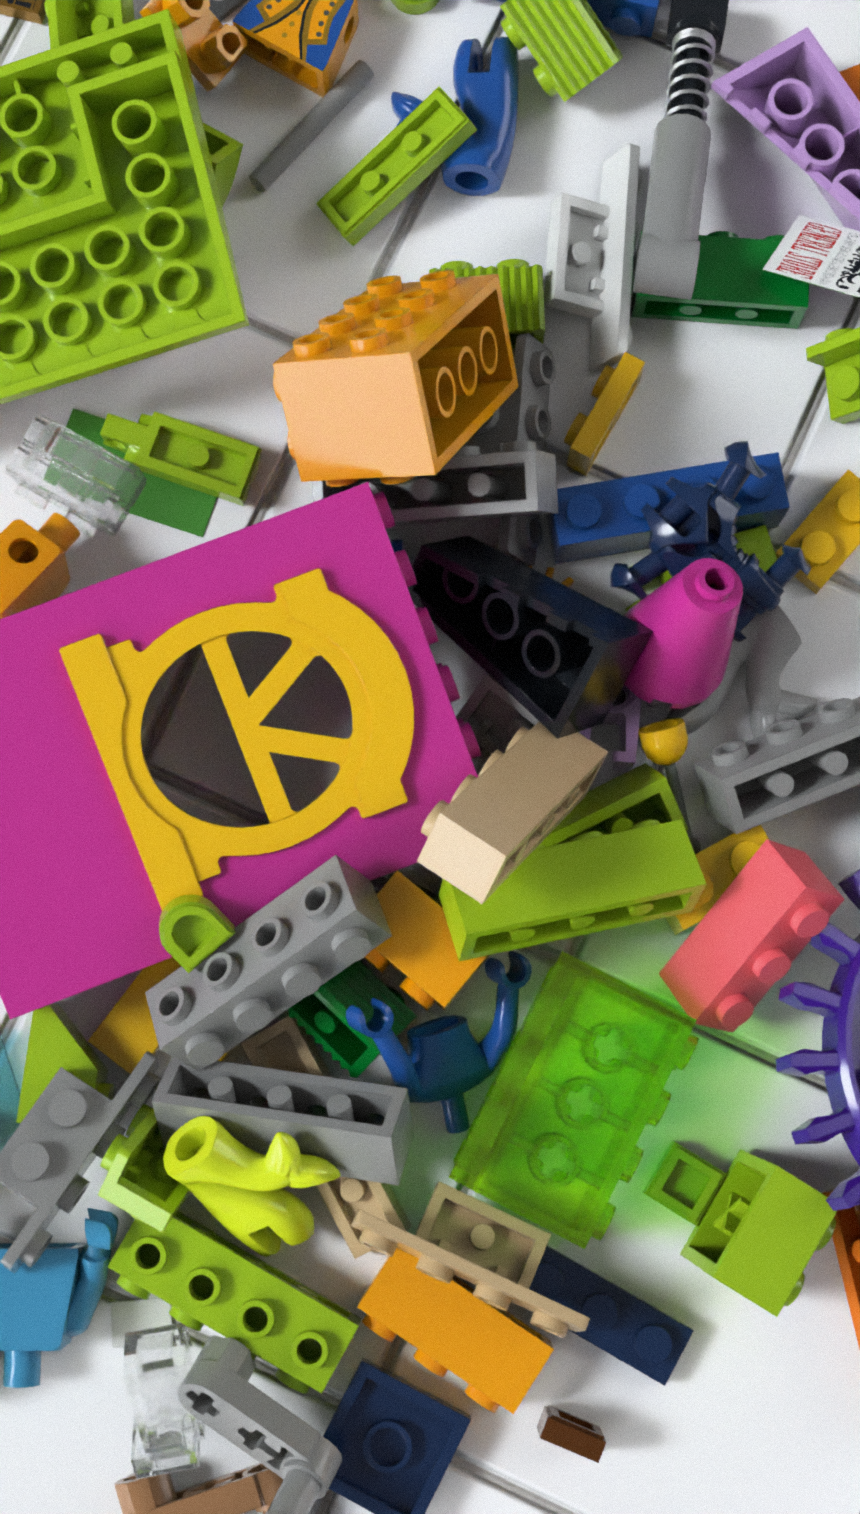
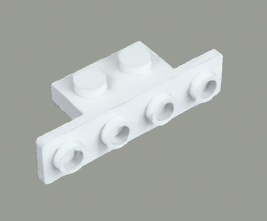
M631 143L625 145L603 163L600 203L563 192L553 198L550 203L544 306L592 319L589 370L599 373L603 371L606 365L611 367L620 362L624 353H628L633 338V331L629 321L631 298L634 294V246L639 235V223L636 220L637 194L642 184V170L639 168L640 146Z

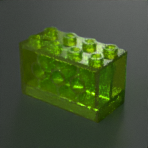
M564 951L560 952L554 958L448 1169V1178L583 1249L586 1248L591 1237L600 1241L606 1233L616 1211V1206L612 1205L609 1199L618 1180L628 1184L642 1159L644 1149L636 1146L645 1125L650 1124L656 1127L668 1106L671 1093L663 1088L672 1070L679 1069L683 1071L694 1053L699 1038L691 1034V1031L697 1020ZM612 1033L616 1037L615 1046L620 1049L617 1059L608 1058L603 1064L598 1060L600 1051L594 1047V1043L597 1037L604 1038ZM585 1086L590 1091L588 1100L593 1103V1108L589 1114L580 1113L577 1119L574 1120L570 1117L572 1106L566 1102L570 1091L579 1093ZM556 1142L562 1143L561 1154L567 1159L562 1169L554 1167L549 1174L543 1173L544 1163L538 1158L539 1152L543 1147L552 1149Z

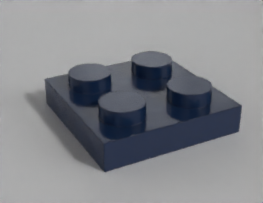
M362 1357L323 1434L324 1438L337 1447L342 1456V1463L329 1489L374 1514H425L468 1428L471 1415Z

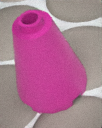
M713 558L696 560L623 615L653 631L624 684L638 698L649 703L656 699L665 703H671L672 706L670 708L684 709L705 701L721 684L726 673L743 596L741 579L731 566Z

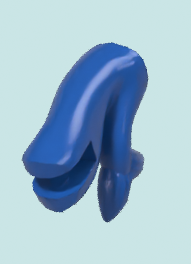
M508 37L495 38L489 72H483L482 48L477 38L462 40L455 55L453 64L455 93L463 113L471 120L477 131L441 164V171L445 185L464 195L483 196L498 191L503 184L510 162L517 123L519 53ZM392 92V110L400 120L397 126L423 101L412 95Z

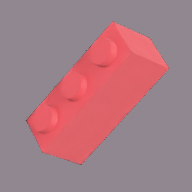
M766 839L659 972V975L694 1024L733 1033L738 1026L745 1023L751 1017L754 1007L774 983L787 974L791 963L810 942L811 937L819 934L827 926L830 916L845 899L804 851Z

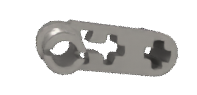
M215 1335L210 1337L178 1389L179 1401L193 1416L283 1479L265 1514H309L316 1499L325 1497L342 1463L341 1453L329 1440L321 1436L319 1431L248 1382L255 1370L256 1364L251 1358L250 1350L244 1344L234 1338H222Z

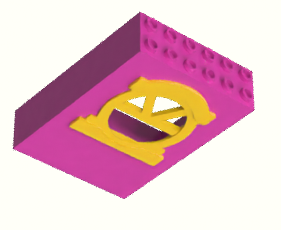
M363 483L0 619V996L10 1020L171 958L172 956L165 950L160 940L159 919L165 906L177 897L192 894L207 898L236 927L335 855L339 856L370 881L418 863L417 859L428 838L421 833V828L431 810L440 800H444L449 804L456 790L469 774L478 778L479 774L476 773L472 759L481 756V752L469 722L464 723L462 717L456 719L450 702L460 699L459 692L448 665L443 666L441 662L435 663L429 645L438 642V636L427 608H415L408 587L417 584L416 577L406 551L403 549L394 552L386 530L394 527L395 521L383 491L372 494L369 483ZM259 631L289 637L292 641L291 647L251 696L248 697L227 643V636L236 632ZM201 644L269 819V824L231 827L200 820L172 803L158 788L149 771L141 744V727L146 703L164 672L179 657ZM322 656L327 660L342 680L348 694L352 712V734L349 738L344 739L260 725L314 657ZM270 752L335 762L339 765L340 770L328 788L317 799L300 811H293Z

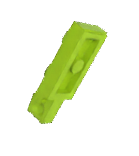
M155 411L152 416L141 414L138 423L108 413L100 432L104 440L103 444L126 453L123 459L124 463L136 467L138 471L241 506L245 504L263 456L262 449L258 446Z

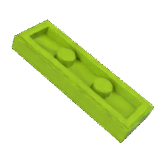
M439 86L332 187L316 205L341 235L354 247L473 135L477 129Z

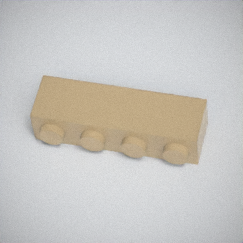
M540 722L530 730L522 726L511 739L505 753L498 749L492 753L484 764L478 778L469 774L462 781L449 804L444 800H440L434 806L421 828V833L428 838L417 862L483 904L583 800L608 751L578 732L557 739Z

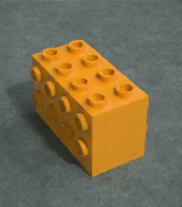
M443 270L426 274L419 279V282L402 283L400 276L380 277L366 284L367 290L362 294L345 300L343 302L344 308L338 313L319 320V328L311 334L301 336L292 342L293 348L273 363V387L276 397L283 405L289 430L287 438L288 449L292 458L296 460L301 482L325 481L329 487H341L355 483L359 479L380 478V482L383 484H399L411 480L415 476L436 475L519 387L498 274L455 278L454 271Z

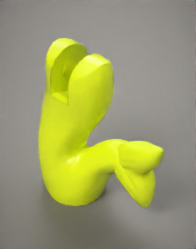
M208 1116L193 1118L181 1126L170 1137L163 1155L164 1168L167 1174L186 1186L233 1236L264 1257L277 1254L281 1247V1239L291 1246H296L308 1240L314 1234V1218L311 1211L297 1196L284 1189V1187L307 1188L330 1182L341 1176L339 1170L329 1161L318 1156L301 1154L295 1138L286 1132H277L265 1155L243 1145L218 1121Z

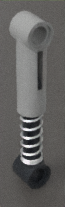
M672 0L665 46L671 47L673 54L670 58L671 69L668 74L669 84L666 89L667 100L664 104L665 115L658 122L654 133L644 224L634 278V293L691 300L700 253L698 237L711 141V130L706 123L708 117L704 110L710 104L709 98L706 95L711 90V83L708 79L713 74V68L710 64L715 59L714 53H720L729 0Z

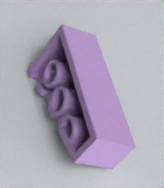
M806 27L712 82L711 88L810 176L844 227L860 231V102L810 29Z

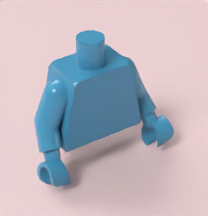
M87 1208L89 1219L85 1218L87 1243H49L33 1267L30 1268L22 1263L15 1274L0 1263V1351H4V1387L26 1388L40 1385L41 1351L62 1350L71 1343L73 1336L83 1334L88 1329L107 1282L111 1249L117 1235L119 1221L118 1217L112 1212ZM0 1243V1261L12 1243Z

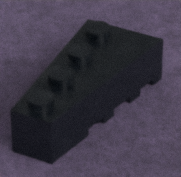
M470 536L423 544L412 565L417 584L408 587L413 604L421 608L426 607L432 621L557 739L603 724L653 632L651 629Z

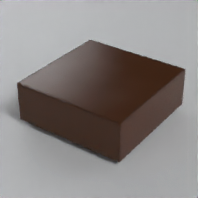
M548 1405V1407L544 1406L537 1424L539 1437L599 1463L606 1444L600 1426L551 1405Z

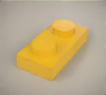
M625 352L616 369L609 365L605 366L591 393V396L598 399L588 416L581 412L578 413L564 439V443L571 446L566 466L585 476L587 475L640 383L645 366L644 361Z
M849 469L784 543V545L802 548L804 556L812 568L808 576L800 570L794 577L815 594L820 591L860 544V478ZM782 546L775 553L777 559L783 554Z

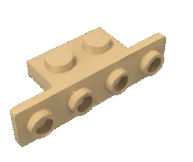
M440 1181L436 1184L414 1235L362 1210H358L351 1223L352 1227L362 1231L358 1241L365 1246L390 1257H393L396 1248L419 1258L415 1268L432 1278L450 1284L453 1275L476 1285L473 1296L489 1305L507 1311L512 1302L534 1312L530 1323L544 1331L561 1338H565L568 1329L574 1332L586 1331L590 1321L589 1317L529 1289L552 1234Z

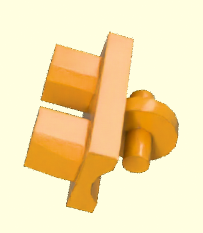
M150 0L139 13L146 17L168 9L181 29L192 75L207 92L216 88L245 52L243 50L247 46L245 37L235 25H222L209 9V0Z

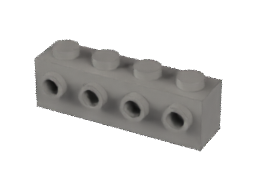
M536 441L501 443V452L480 454L479 446H462L436 475L415 476L411 480L399 484H383L380 482V478L359 479L357 482L346 486L329 487L325 481H312L313 502L368 482L372 494L384 492L395 521V526L558 514L556 454L536 450Z
M860 697L855 699L841 698L826 702L819 706L817 714L799 721L788 719L773 723L764 730L765 734L747 742L737 740L720 744L711 750V756L694 762L709 816L733 833L739 834L860 785Z
M335 855L236 926V933L190 973L181 966L146 991L145 995L159 1049L200 1072L390 938L392 934L372 882L339 856Z
M171 1057L152 1098L153 1109L165 1149L170 1137L181 1126L193 1118L208 1116L218 1121L236 1140L258 1153L266 1155L277 1132H286L295 1138L301 1154L314 1155L329 1161L339 1170L341 1177L391 1185H399L414 1138L408 1088L224 1061H216L198 1072Z

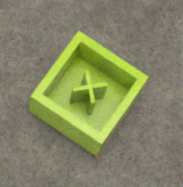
M740 1149L701 1220L695 1226L681 1250L680 1255L719 1282L778 1317L783 1306L792 1304L801 1292L805 1281L803 1271L813 1253L824 1248L831 1239L836 1227L834 1216L837 1211L832 1210L826 1202L828 1197L781 1167Z

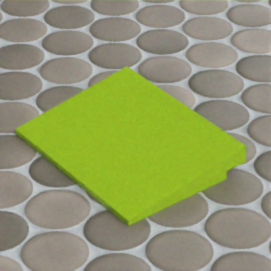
M166 9L0 66V405L249 326L182 32L170 11Z

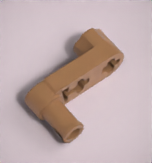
M259 1463L175 1492L168 1465L164 1464L137 1471L118 1480L114 1485L123 1514H242L254 1509L256 1512H263L265 1514L283 1479Z

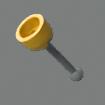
M674 718L647 724L639 728L638 731L641 747L649 760L665 767L668 784L687 824L688 830L686 832L693 850L697 854L700 852L701 846L699 841L692 837L676 762L681 759L688 745L684 719Z

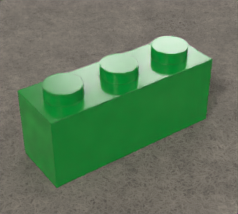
M716 231L708 235H699L698 237L700 253L691 300L634 293L632 317L798 329L808 309L809 283L762 270L785 235H772L764 239L739 238L737 234L729 231ZM640 234V238H639V242H638V246H637V250H636V254H635V269H634V274H635V271H636V264H637V257H638V251H639V245H640L641 234Z

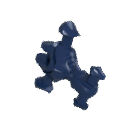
M748 441L734 442L724 447L726 460L730 462L715 485L709 482L692 485L671 477L665 484L676 493L675 497L659 513L648 503L641 509L650 529L648 547L652 552L630 568L627 564L615 563L610 574L611 587L624 589L642 600L647 596L643 587L665 571H668L673 577L692 562L703 558H713L728 564L739 575L743 585V596L733 637L737 642L747 639L741 631L758 613L762 615L767 610L772 611L779 605L781 601L780 596L784 593L782 588L800 570L808 576L812 568L800 547H790L783 544V554L766 572L759 567L760 561L755 553L749 555V553H744L742 548L738 549L736 547L738 540L734 535L737 531L735 523L738 520L737 512L742 504L734 499L750 474L758 478H763L767 475L754 460Z

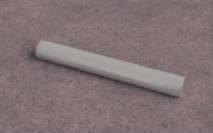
M358 60L249 175L251 183L258 190L265 192L374 77L372 69L364 61Z

